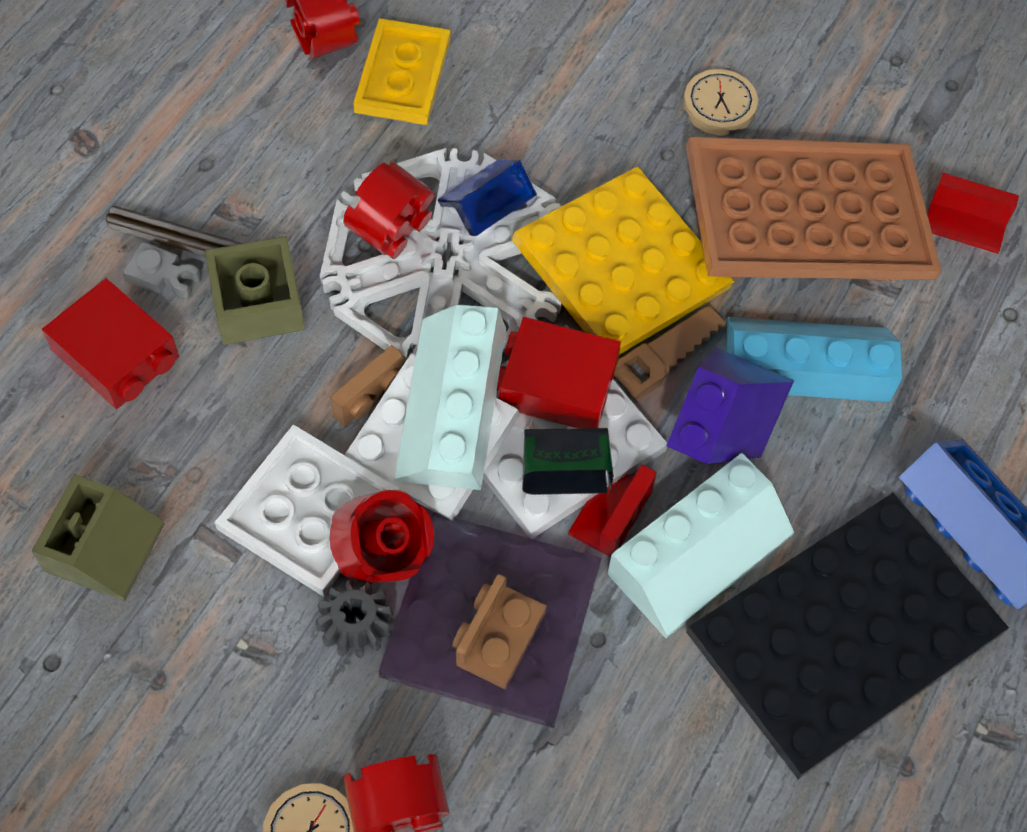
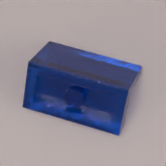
M496 160L439 198L438 202L441 207L455 208L468 234L477 236L535 197L537 193L520 160Z

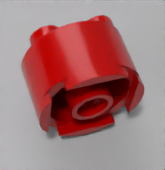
M285 0L286 8L294 7V19L290 20L292 29L305 55L310 54V59L353 46L354 43L358 42L354 26L360 25V18L354 3L348 4L347 0Z
M390 160V166L383 162L365 178L355 192L361 199L355 209L348 205L344 214L343 224L380 253L395 259L405 249L408 242L406 237L408 238L414 229L420 232L431 219L432 212L427 208L432 202L435 193L430 187L394 161Z
M385 490L355 497L341 508H338L332 516L330 529L332 555L339 571L344 576L365 583L368 581L372 584L408 579L421 569L419 567L423 564L425 558L430 556L433 549L434 529L428 512L403 491ZM380 533H382L383 542L381 541Z
M427 754L429 764L417 765L415 755L372 764L361 768L362 778L356 781L351 773L344 775L343 780L353 831L395 832V830L412 827L415 832H431L443 828L441 818L449 815L450 811L438 756L436 754Z

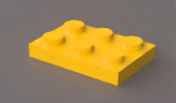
M379 18L353 102L354 113L428 125L451 41V30Z

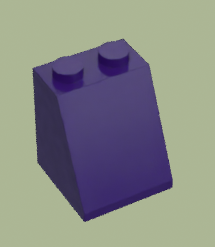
M715 347L696 371L666 446L706 464L732 461L741 453L748 459L761 458L794 380Z

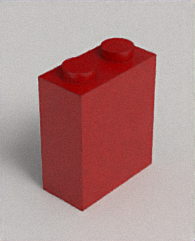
M107 278L42 328L51 351L116 410L126 401L129 402L137 398L144 386L157 375H162L169 371L174 365L175 360L179 358L173 336Z
M523 317L518 332L511 331L507 341L505 355L510 357L506 367L500 366L497 385L499 399L517 408L521 414L578 429L599 428L617 367L621 341Z

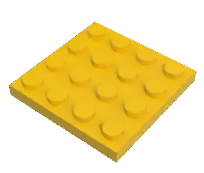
M638 166L516 230L512 237V242L584 332L621 341L619 355L728 291L734 283L731 277H709L707 275L702 242Z

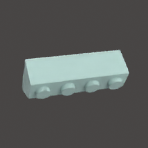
M454 305L422 319L394 476L396 482L481 490L506 334V326L499 308Z
M741 453L612 553L607 575L665 638H668L791 538L794 530L773 484Z

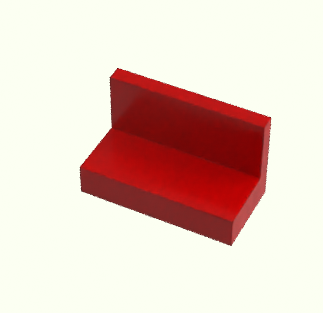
M942 173L927 212L932 234L998 254L1001 249L1006 225L1016 209L1019 195Z
M641 464L634 477L627 474L613 483L611 493L609 487H607V493H598L589 499L570 528L568 535L611 557L612 553L622 546L654 490L657 472Z

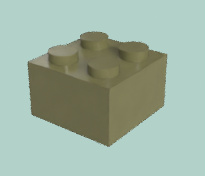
M287 236L205 250L216 318L223 345L305 330Z

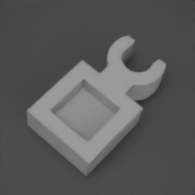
M141 242L122 272L126 282L160 295L165 287L168 286L173 289L176 296L183 299H189L191 292L189 286L181 283L188 279L198 283L201 280L200 272L195 266L188 264L180 265L178 255Z

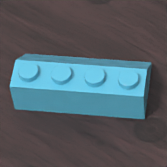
M727 317L726 352L793 379L794 383L788 395L891 402L902 380L900 341L888 328Z

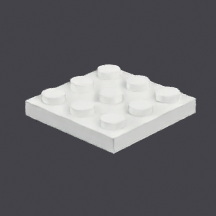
M411 353L345 453V456L399 488V491L410 495V498L453 522L473 489L402 483L394 480L416 355ZM496 397L484 472L520 416L517 408Z
M292 425L214 523L218 531L324 597L341 575L330 548V529L334 512L355 497L385 490L399 491V488L297 426Z

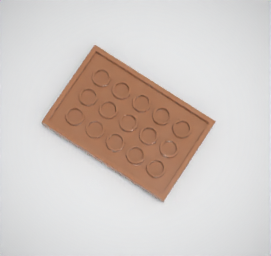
M689 137L686 151L707 275L709 277L936 280L942 272L909 144Z

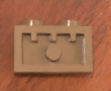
M498 573L491 586L486 583L482 586L473 606L478 611L471 624L462 623L454 638L452 647L457 649L456 666L506 690L546 613L547 606L507 587V577Z

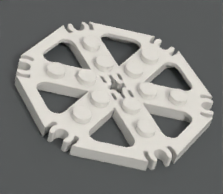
M447 148L396 163L417 179L434 177L440 183L433 221L430 219L420 232L414 229L410 236L406 237L408 242L405 249L395 259L382 254L345 266L342 260L350 230L344 226L343 218L348 205L355 209L361 198L359 196H351L343 191L341 193L342 203L338 199L336 201L320 272L323 292L339 291V294L329 297V305L331 310H334V315L382 349L386 350L393 345L403 354L404 363L412 351L415 355L417 353L422 319L454 305H460L462 292L484 307L499 308L502 318L509 326L505 334L503 352L506 350L510 332H518L523 317L535 320L538 317H546L554 322L557 318V312L560 314L561 302L548 286L544 290L539 291L496 262L521 254L520 250L512 242V237L516 230L560 208L561 205L556 203L555 197L484 153V160L481 165H479V154L477 151L472 152V157L467 162L458 160L457 148L451 150L449 161H445ZM371 172L362 174V179L357 178L354 181L355 191H357L361 183ZM492 184L498 186L526 206L524 209L473 225L479 190L485 185ZM448 242H451L453 256L447 261L446 270H443L442 256L445 250H447ZM455 270H459L458 276L455 275ZM420 287L412 333L409 336H394L368 318L364 313L365 308L371 303Z

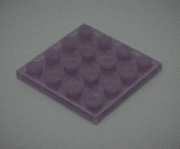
M433 512L431 517L434 529L433 549L430 556L426 557L423 564L419 567L421 569L410 578L378 671L379 678L554 728L602 558L456 517L449 520L443 515ZM498 573L507 577V587L547 606L546 613L506 690L456 666L457 649L452 647L454 638L462 623L471 624L478 611L473 606L482 586L485 583L491 586Z

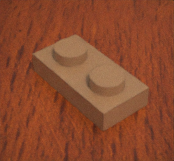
M391 345L330 397L333 417L341 425L346 427L351 421L363 418L371 410L374 402L387 391L404 365L403 354Z

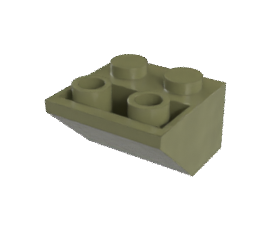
M74 474L34 545L32 553L44 572L125 601L165 524L160 518L117 489Z

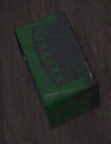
M608 428L525 429L522 491L530 495L607 493L606 470L611 493L614 473Z

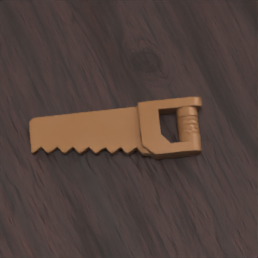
M704 307L651 343H643L620 358L614 377L626 387L636 400H640L660 387L664 379L669 375L670 370L677 368L678 362H684L686 355H692L694 348H700L702 341H708L710 334H717L718 327H725L726 322L712 307ZM636 363L648 376V379L642 382L629 367Z

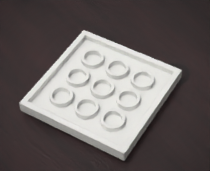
M506 361L505 363L501 364V366H505V367H506L508 361ZM612 380L599 428H608L614 473L613 484L627 474L631 475L637 471L641 464L646 465L666 452L667 442L618 384ZM496 391V398H498V399H499V391ZM519 413L520 416L483 473V480L529 539L532 540L584 506L589 499L597 494L530 495L522 491L525 429L578 428ZM606 470L607 487H609L608 475Z

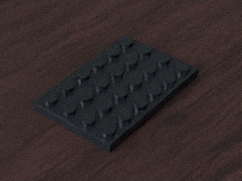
M891 493L691 624L686 633L796 778L800 779L999 638L1009 627L898 497Z

